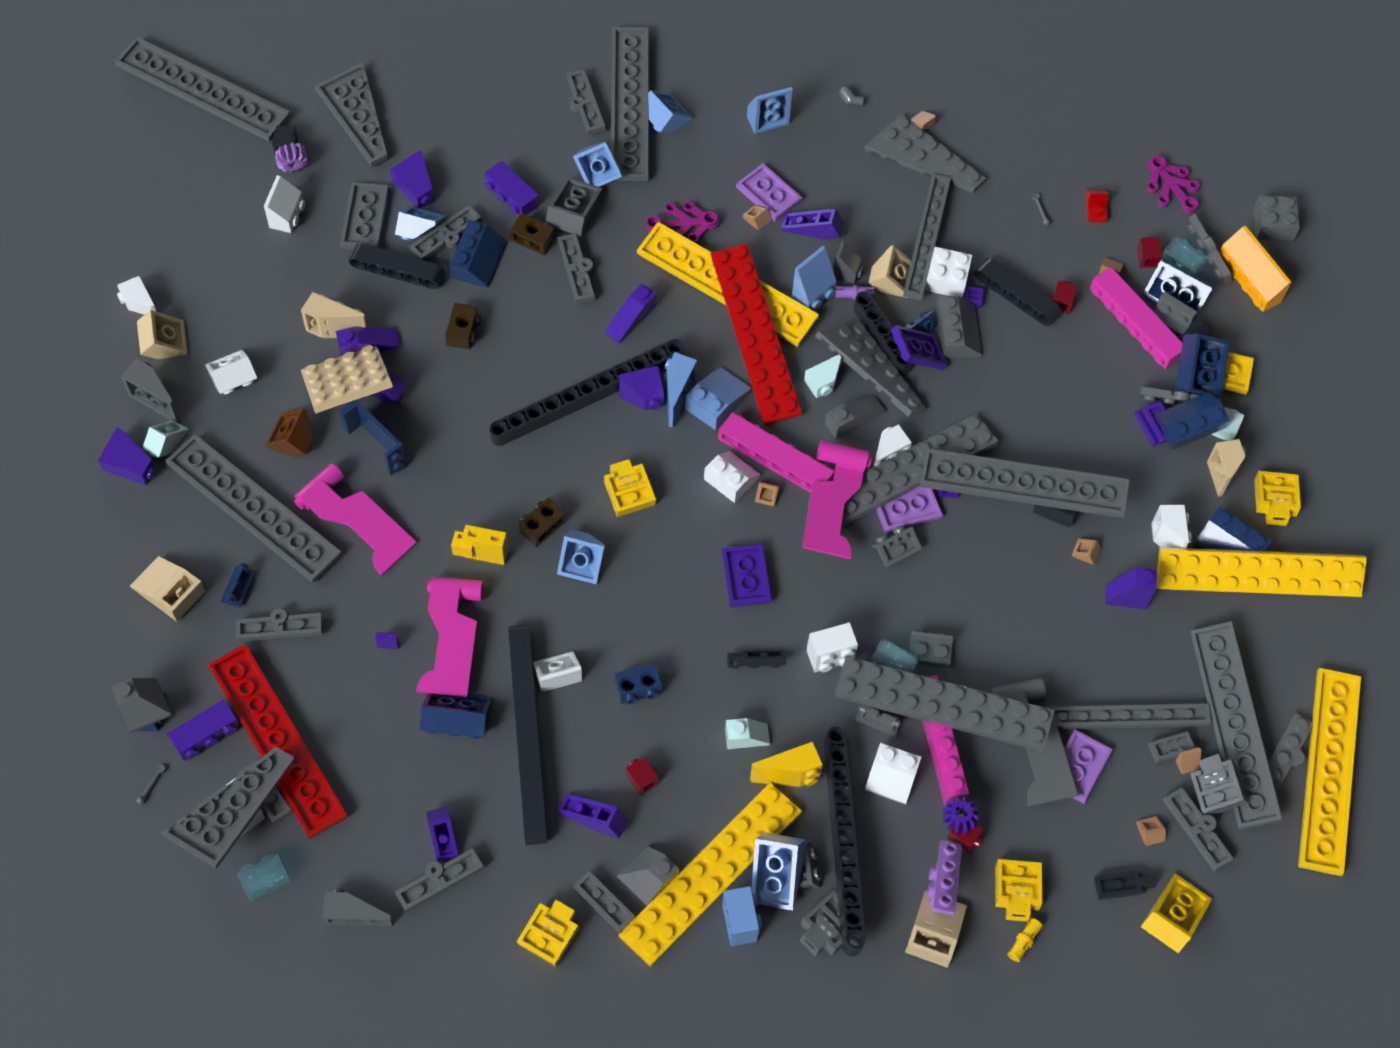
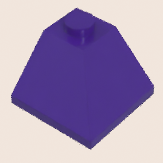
M658 366L620 374V398L643 410H655L664 406V393Z

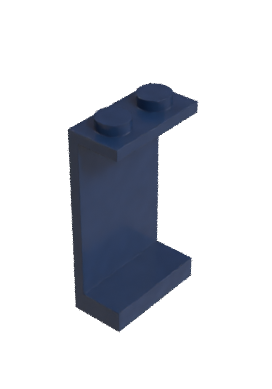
M354 400L339 410L343 428L348 434H351L362 425L388 451L384 456L390 476L404 468L406 460L403 445L357 400Z

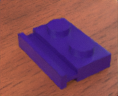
M1161 401L1144 407L1142 410H1137L1134 413L1136 420L1152 447L1159 443L1167 442L1154 416L1165 410Z

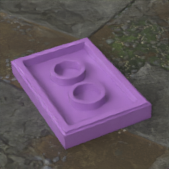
M764 163L736 183V188L755 205L768 209L774 222L802 201V196Z
M920 486L876 509L885 534L893 532L895 528L902 525L904 527H912L943 518L933 489Z
M1074 729L1064 751L1078 796L1073 798L1084 804L1113 749Z

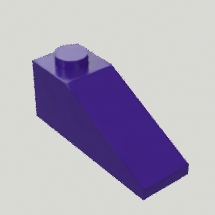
M836 209L785 213L781 230L820 239L841 238L845 222Z
M641 283L626 299L604 333L620 344L657 306V293Z
M352 327L336 331L341 356L347 352L362 350L363 347L368 345L377 346L379 352L400 348L396 329Z
M566 794L557 811L558 814L601 834L619 839L629 821L616 806L571 794Z

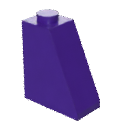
M421 150L390 169L391 181L417 208L427 206L434 200L432 185Z
M117 427L98 459L102 470L147 485L149 479L151 480L155 475V467L151 458Z
M1136 567L1107 583L1105 604L1146 609L1157 589V570Z

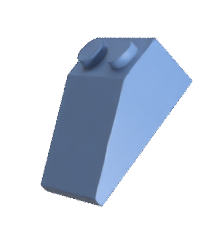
M792 87L756 96L749 103L747 118L754 134L789 125Z
M824 246L820 247L795 268L792 299L811 310H817L824 300L830 299L836 292V279Z
M676 352L672 359L668 358L665 369L667 371L664 378L667 380L669 426L672 428L685 403V396L691 391L696 381L697 360Z
M720 367L698 382L685 396L684 409L716 430L748 395L752 388Z
M764 832L755 839L751 893L756 894L759 905L794 910L804 861L805 839Z

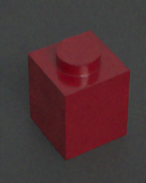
M1140 238L1137 247L1139 268L1158 267L1162 259L1160 238Z
M1067 281L1057 282L1053 301L1061 307L1062 313L1069 314L1077 285Z
M644 757L639 760L634 759L627 765L626 776L640 796L658 785V776Z
M975 824L974 830L968 829V832L964 834L959 829V832L955 834V828L953 827L947 838L953 843L960 844L963 850L970 853L973 847L977 849L981 844L983 828Z

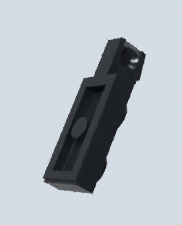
M743 650V653H727L728 668L738 669L740 666H748L749 668H758L760 666L778 668L781 665H786L784 650Z
M1138 871L1096 876L1093 879L1098 900L1141 895L1147 892L1146 889L1154 888L1157 884L1156 875L1143 877V873H1138Z

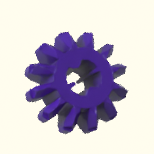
M957 796L954 797L953 802L947 801L946 807L942 810V814L945 815L942 821L948 823L947 829L954 827L955 834L959 832V829L964 834L968 832V829L974 830L975 823L979 821L977 816L979 809L973 808L974 801L967 803L966 796L963 797L962 801Z

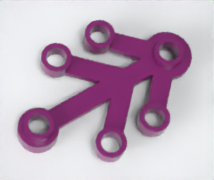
M1155 156L1150 159L1148 169L1152 174L1146 191L1150 194H1155L1159 187L1157 183L1159 175L1164 180L1157 205L1162 208L1168 205V195L1171 189L1181 201L1183 211L1187 214L1194 213L1198 207V200L1194 197H1187L1179 187H1186L1191 193L1198 191L1200 187L1198 181L1186 180L1189 169L1184 166L1177 167L1166 164V160L1161 156ZM1168 172L1177 174V177L1170 176Z
M691 201L684 203V212L676 208L674 203H667L665 205V213L667 215H674L678 219L661 221L658 216L652 215L646 219V229L651 232L654 228L651 225H656L659 222L668 228L680 227L676 232L684 236L693 226H699L694 233H690L687 237L689 240L690 238H696L692 242L698 244L699 237L707 229L712 230L718 227L719 217L712 211L703 212ZM693 213L698 218H691L687 214Z

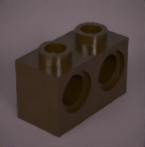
M548 497L546 500L540 501L530 514H525L520 519L519 532L537 548L566 522V514ZM546 513L553 514L552 516H544ZM531 526L538 527L537 529H530Z

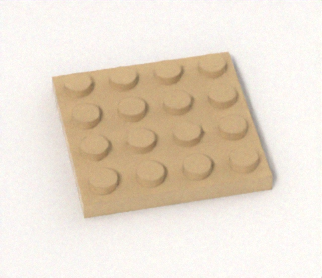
M368 345L363 347L362 350L347 352L343 356L329 358L322 363L308 365L301 369L315 413L393 387L377 346Z

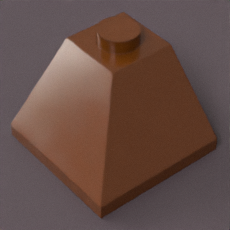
M300 408L281 413L265 447L292 457L305 455L310 450V443L313 439L306 409Z

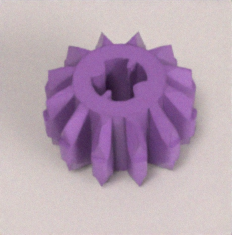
M292 142L289 145L285 144V146H280L275 151L276 163L283 172L298 171V169H303L308 164L307 151L300 143L293 144Z

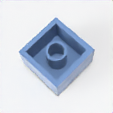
M750 886L724 891L722 906L730 946L757 942L758 934H761L762 921L760 914L756 915V906H758L756 894L751 893Z

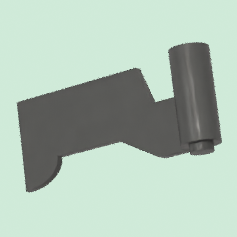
M1041 678L991 688L990 693L1025 703L1046 698L1045 685ZM1052 719L1044 752L1026 748L1035 781L1031 783L1027 790L1026 799L1028 807L1078 796L1056 721Z

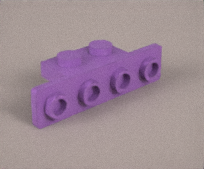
M944 840L940 841L938 860L935 868L931 867L928 880H931L932 883L928 886L927 897L930 898L929 907H932L934 911L955 915L962 849L960 844Z

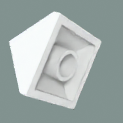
M573 651L532 662L541 693L582 681L581 666Z

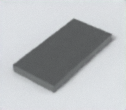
M351 183L340 242L341 249L354 250L355 245L358 243L380 248L390 192L389 185Z

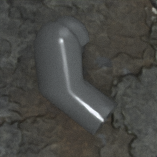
M843 86L840 89V96L846 104L863 106L864 96H855L848 86Z

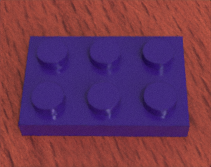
M897 325L891 329L894 341L898 345L901 357L905 362L940 370L948 366L934 334Z
M763 544L722 548L730 607L771 603Z

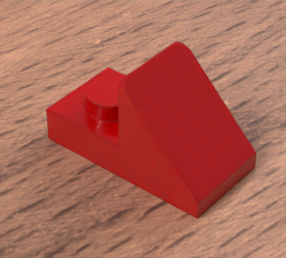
M1086 189L1087 222H1107V200L1109 193L1106 190Z

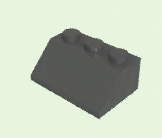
M958 295L939 296L936 314L941 350L944 358L981 357L975 306Z

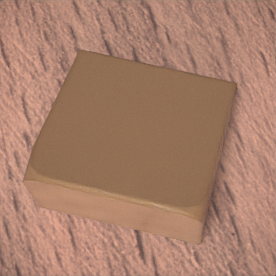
M922 111L910 119V121L923 131H926L935 124L936 116Z
M754 205L742 216L757 230H761L771 221L768 209Z
M1105 257L1099 274L1112 267L1119 275L1123 263Z
M759 482L755 502L775 506L780 486Z
M1078 538L1072 556L1095 565L1101 552V547L1097 540Z
M1200 747L1180 752L1175 761L1181 774L1200 769Z
M1157 816L1136 821L1146 846L1166 840V829Z

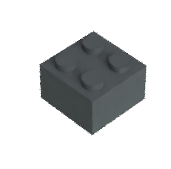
M1259 195L1253 208L1256 239L1294 241L1300 229L1297 197Z

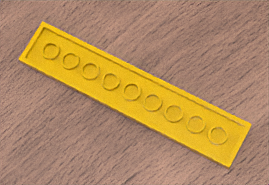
M657 222L637 249V254L726 305L710 257L711 252ZM760 281L777 336L799 347L818 320L819 314Z
M1159 547L1157 589L1362 597L1367 557L1364 555Z
M1323 668L1317 670L1312 717L1313 727L1311 728L1298 867L1337 876L1344 874L1361 676Z
M769 783L619 934V937L652 967L712 906L724 891L754 863L755 839L763 832L781 835L801 815L802 811L774 785Z

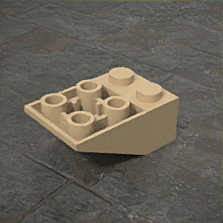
M312 292L301 309L306 331L321 338H337V330L352 327L368 328L365 314L362 311L349 308L342 302H335L323 294L319 295Z
M159 556L130 585L133 590L176 622L205 593L202 582L187 570Z
M925 891L905 953L948 968L967 905L957 902L955 915L937 912L932 907H929L930 898L927 897V891Z

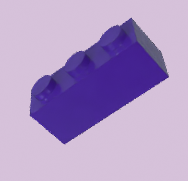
M502 160L484 172L485 186L488 190L494 191L499 200L503 203L505 202L514 214L520 215L521 213L527 216L540 206L539 195Z
M223 699L170 731L167 735L182 760L185 761L196 757L206 747L214 746L222 737L232 735L240 725Z

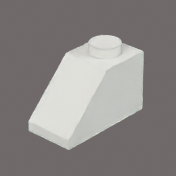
M139 276L117 285L120 291L117 293L121 304L125 303L128 310L141 314H146L149 310L156 311Z
M899 424L894 427H888L882 432L874 466L910 449L911 441Z

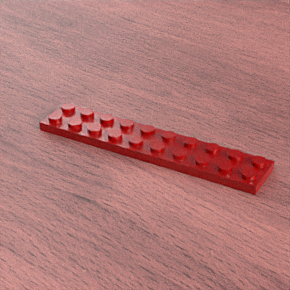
M745 243L711 252L710 257L763 425L802 416L748 244Z
M246 644L207 664L261 758L275 747L295 758L296 761L280 781L278 787L308 839H312L348 818Z

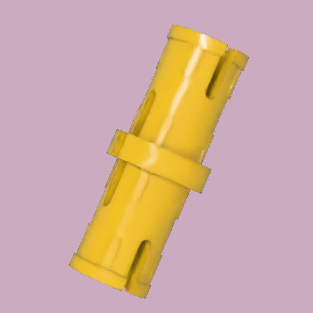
M1031 918L1022 933L1017 935L1015 944L1007 954L1013 961L1020 962L1026 950L1034 944V938L1043 927L1038 920Z

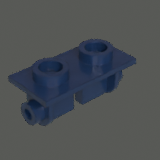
M933 312L920 313L919 316L911 321L912 326L907 324L904 327L928 333L935 327Z
M240 563V565L235 566L220 601L221 603L238 608L241 607L255 575V571L247 569V564Z

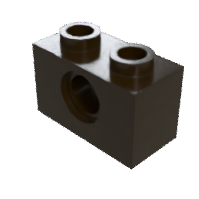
M521 213L509 230L510 241L543 256L555 239L554 228L551 225L539 222L533 217Z
M454 303L445 334L447 346L470 350L471 343H474L476 340L475 328L479 326L481 320L477 306Z

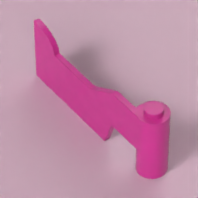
M821 440L817 459L836 464L833 481L812 483L802 548L851 559L850 544L845 537L840 535L844 504L860 490L863 472L866 467L869 468L872 456H869V451Z
M330 463L294 495L296 499L294 502L301 510L311 509L319 518L347 525L375 550L372 556L373 565L382 576L417 542L363 491L341 499L332 489L344 479V475L334 464Z
M433 576L432 580H428L427 592L430 593L428 612L439 633L435 667L433 671H429L421 677L416 693L467 697L477 621L461 615L457 611L459 599L482 601L483 581Z

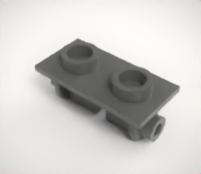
M861 704L855 720L895 737L902 718L887 711Z

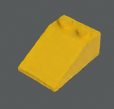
M813 742L752 763L750 780L753 783H771L795 787L803 785L812 786L820 779L823 764Z
M1175 873L1148 913L1141 927L1179 953L1191 939L1212 898Z

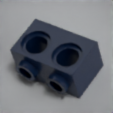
M655 663L614 673V682L621 704H634L640 699H653L662 694V684ZM650 680L653 681L654 684L648 686L645 685L644 682ZM628 685L633 687L630 691H626L623 688Z

